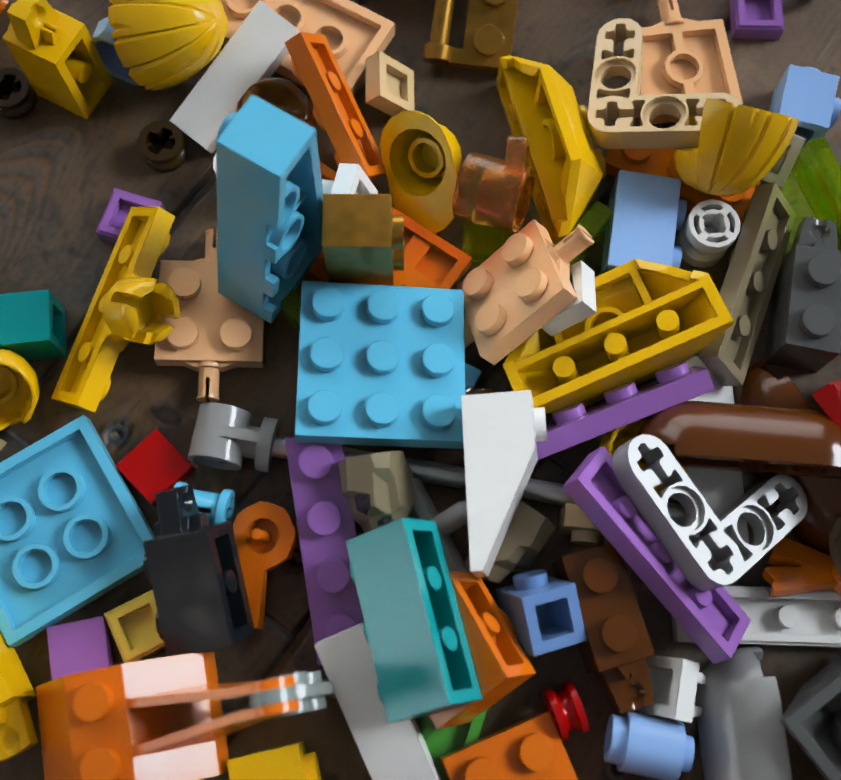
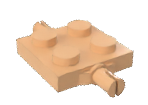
M656 0L661 22L651 27L642 28L644 54L640 95L728 93L738 97L742 102L723 19L706 21L683 19L680 15L677 0ZM665 114L657 116L650 123L652 125L670 122L677 123L679 120L673 115Z
M533 219L518 233L509 237L504 245L481 265L471 270L456 285L457 289L464 290L465 348L475 341L480 357L495 365L574 302L577 296L570 282L569 262L590 245L594 244V240H592L593 238L583 226L578 225L570 234L554 245L547 229Z
M208 229L205 231L204 258L194 261L160 260L159 283L168 284L173 288L179 301L180 316L178 319L166 318L164 324L171 325L175 329L163 341L155 343L154 361L157 366H184L199 372L196 400L202 403L207 402L209 383L210 402L217 403L220 401V372L237 367L263 368L265 320L218 293L217 236L215 247L214 230Z

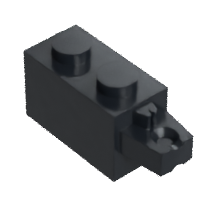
M192 485L159 491L155 493L159 522L154 523L155 538L143 542L145 550L143 566L146 578L153 587L157 606L156 629L160 638L164 641L167 657L233 647L254 633L255 629L232 522L228 520L210 524L206 513H199Z

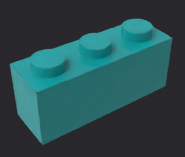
M400 518L346 541L350 558V575L357 588L364 619V635L370 645L378 679V695L384 706L388 724L422 718L483 699L436 521Z

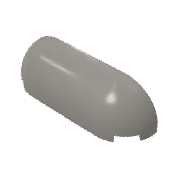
M757 645L739 646L736 648L731 659L716 664L710 661L702 671V674L706 676V685L697 684L695 705L703 708L702 715L696 718L704 780H792L785 727L780 721L783 717L777 680L775 676H763L760 663L763 657V650Z

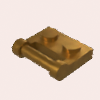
M435 0L430 42L424 45L422 60L434 65L498 73L500 57L509 56L512 53L519 0H469L463 49L449 46L455 0Z

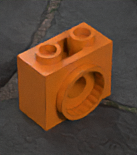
M449 571L483 699L427 716L432 720L436 730L469 723L536 674L518 642L517 632L512 620L496 605L481 577L476 578L471 572Z

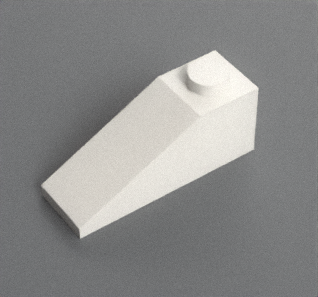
M531 390L461 395L470 572L476 578L489 576L537 463V442H547L545 407L534 408Z

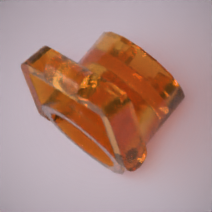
M508 136L505 159L475 151L467 155L460 169L453 195L452 208L455 218L516 234L528 217V208L535 181V169L531 166L528 136Z

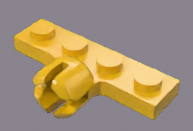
M159 206L130 208L51 399L71 407L95 413L99 402L105 398L110 389V375L119 353L125 349L129 342L148 345L159 343L173 332L175 328L164 323L166 318H179V301L170 285L157 283L158 279L151 277L158 258L169 245V232L176 216Z

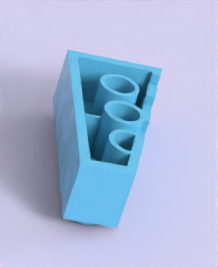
M251 94L238 112H231L224 119L216 140L218 293L272 324L322 252L323 186L316 129Z

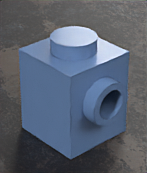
M532 570L513 576V585L495 589L499 608L512 620L517 632L518 642L524 653L535 657L587 641L574 582L547 576L546 570Z

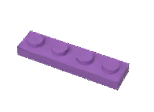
M686 361L678 362L656 371L654 374L657 381L640 388H636L635 382L625 383L604 392L605 402L585 409L583 402L554 412L552 414L554 422L546 425L547 442H537L538 460L715 390L707 368L697 366L689 368Z
M295 437L284 439L314 644L322 639L364 622L357 588L350 575V558L346 541L357 537L355 520L351 517L348 499L342 494L339 460L345 458L344 445L295 443ZM316 652L317 664L322 665L319 656Z
M604 446L588 454L562 487L710 661L716 664L731 659L751 619L724 587L711 591L701 590L694 587L686 579L618 482L612 467L613 456Z

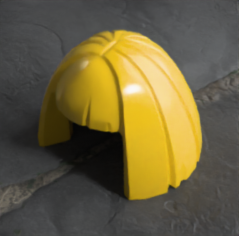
M108 0L113 4L108 7L109 24L115 29L111 36L117 39L114 43L116 53L123 67L130 68L128 75L139 86H145L147 90L152 89V91L171 88L200 72L220 52L224 38L228 33V19L219 0Z
M707 97L700 127L699 147L675 148L674 164L676 171L682 181L697 191L714 196L740 194L755 186L777 163L789 145L797 129L799 119L741 104L735 108L732 102ZM695 116L689 117V125H695Z

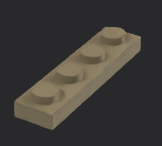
M775 182L756 185L749 208L744 213L743 225L735 249L731 252L729 267L721 291H719L733 319V325L700 350L698 356L723 386H743L797 215Z

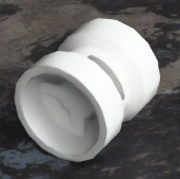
M710 199L702 201L693 207L676 237V246L682 247V259L694 267L701 268L713 266L719 262L740 232V219L737 212L729 204L721 200Z

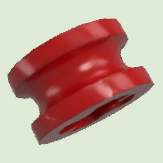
M570 680L563 682L562 688L558 692H553L550 688L542 690L546 709L550 711L562 741L569 739V733L574 729L579 730L580 733L589 731L585 710Z

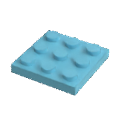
M302 281L295 443L463 449L461 395H465L464 290Z
M85 415L80 416L0 462V631L10 647L20 646L46 630V627L53 626L144 571L145 550L143 542L155 538L154 532L115 466L91 420Z

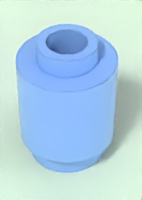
M632 711L625 712L623 716L610 714L604 737V762L616 764L617 770L659 780H678L681 771L690 772L694 759L695 743L693 736L686 735L683 722Z

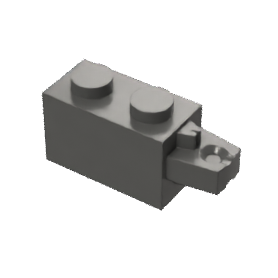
M805 217L798 225L791 251L782 260L773 288L765 363L816 373L837 357L841 351V252H838L836 222L819 220L815 217Z

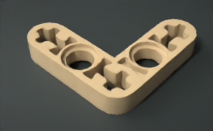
M619 18L605 23L599 29L587 113L590 138L597 146L606 149L698 148L703 109L707 97L732 102L735 108L739 104L743 105L738 97L728 93L640 95L644 54L642 27L632 19ZM619 42H624L623 56H615L614 49ZM615 76L629 79L625 86L617 89L607 88L603 85L607 79ZM665 114L673 115L679 120L676 125L664 129L657 128L650 123L657 116ZM695 116V125H689V117ZM635 118H641V126H635ZM610 119H617L615 125L607 126Z

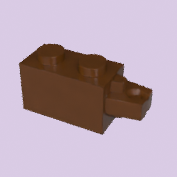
M610 542L561 556L552 564L556 578L574 582L576 585L587 641L577 645L586 673H598L617 713L631 712L655 703L647 664V657L655 655L622 556Z

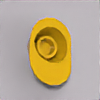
M417 110L402 111L389 119L382 130L380 140L381 157L386 171L389 191L392 194V203L396 210L436 234L446 229L452 222L460 203L457 174L459 173L462 161L461 147L455 135L447 127L438 124L431 116Z

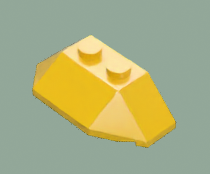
M511 55L500 57L496 86L541 225L547 229L553 244L556 245L580 225L593 203L600 183L606 176L604 156L599 148H593L589 136L588 110L586 106L578 104L573 87L547 64Z
M634 259L595 277L597 313L554 336L549 335L540 328L515 348L512 353L508 354L503 363V368L513 391L531 390L534 408L545 407V413H552L583 402L584 407H587L605 399L603 393L612 388L629 382H635V385L655 377L654 373L664 367L688 361L733 325V319L709 273L696 270L690 272L670 265Z

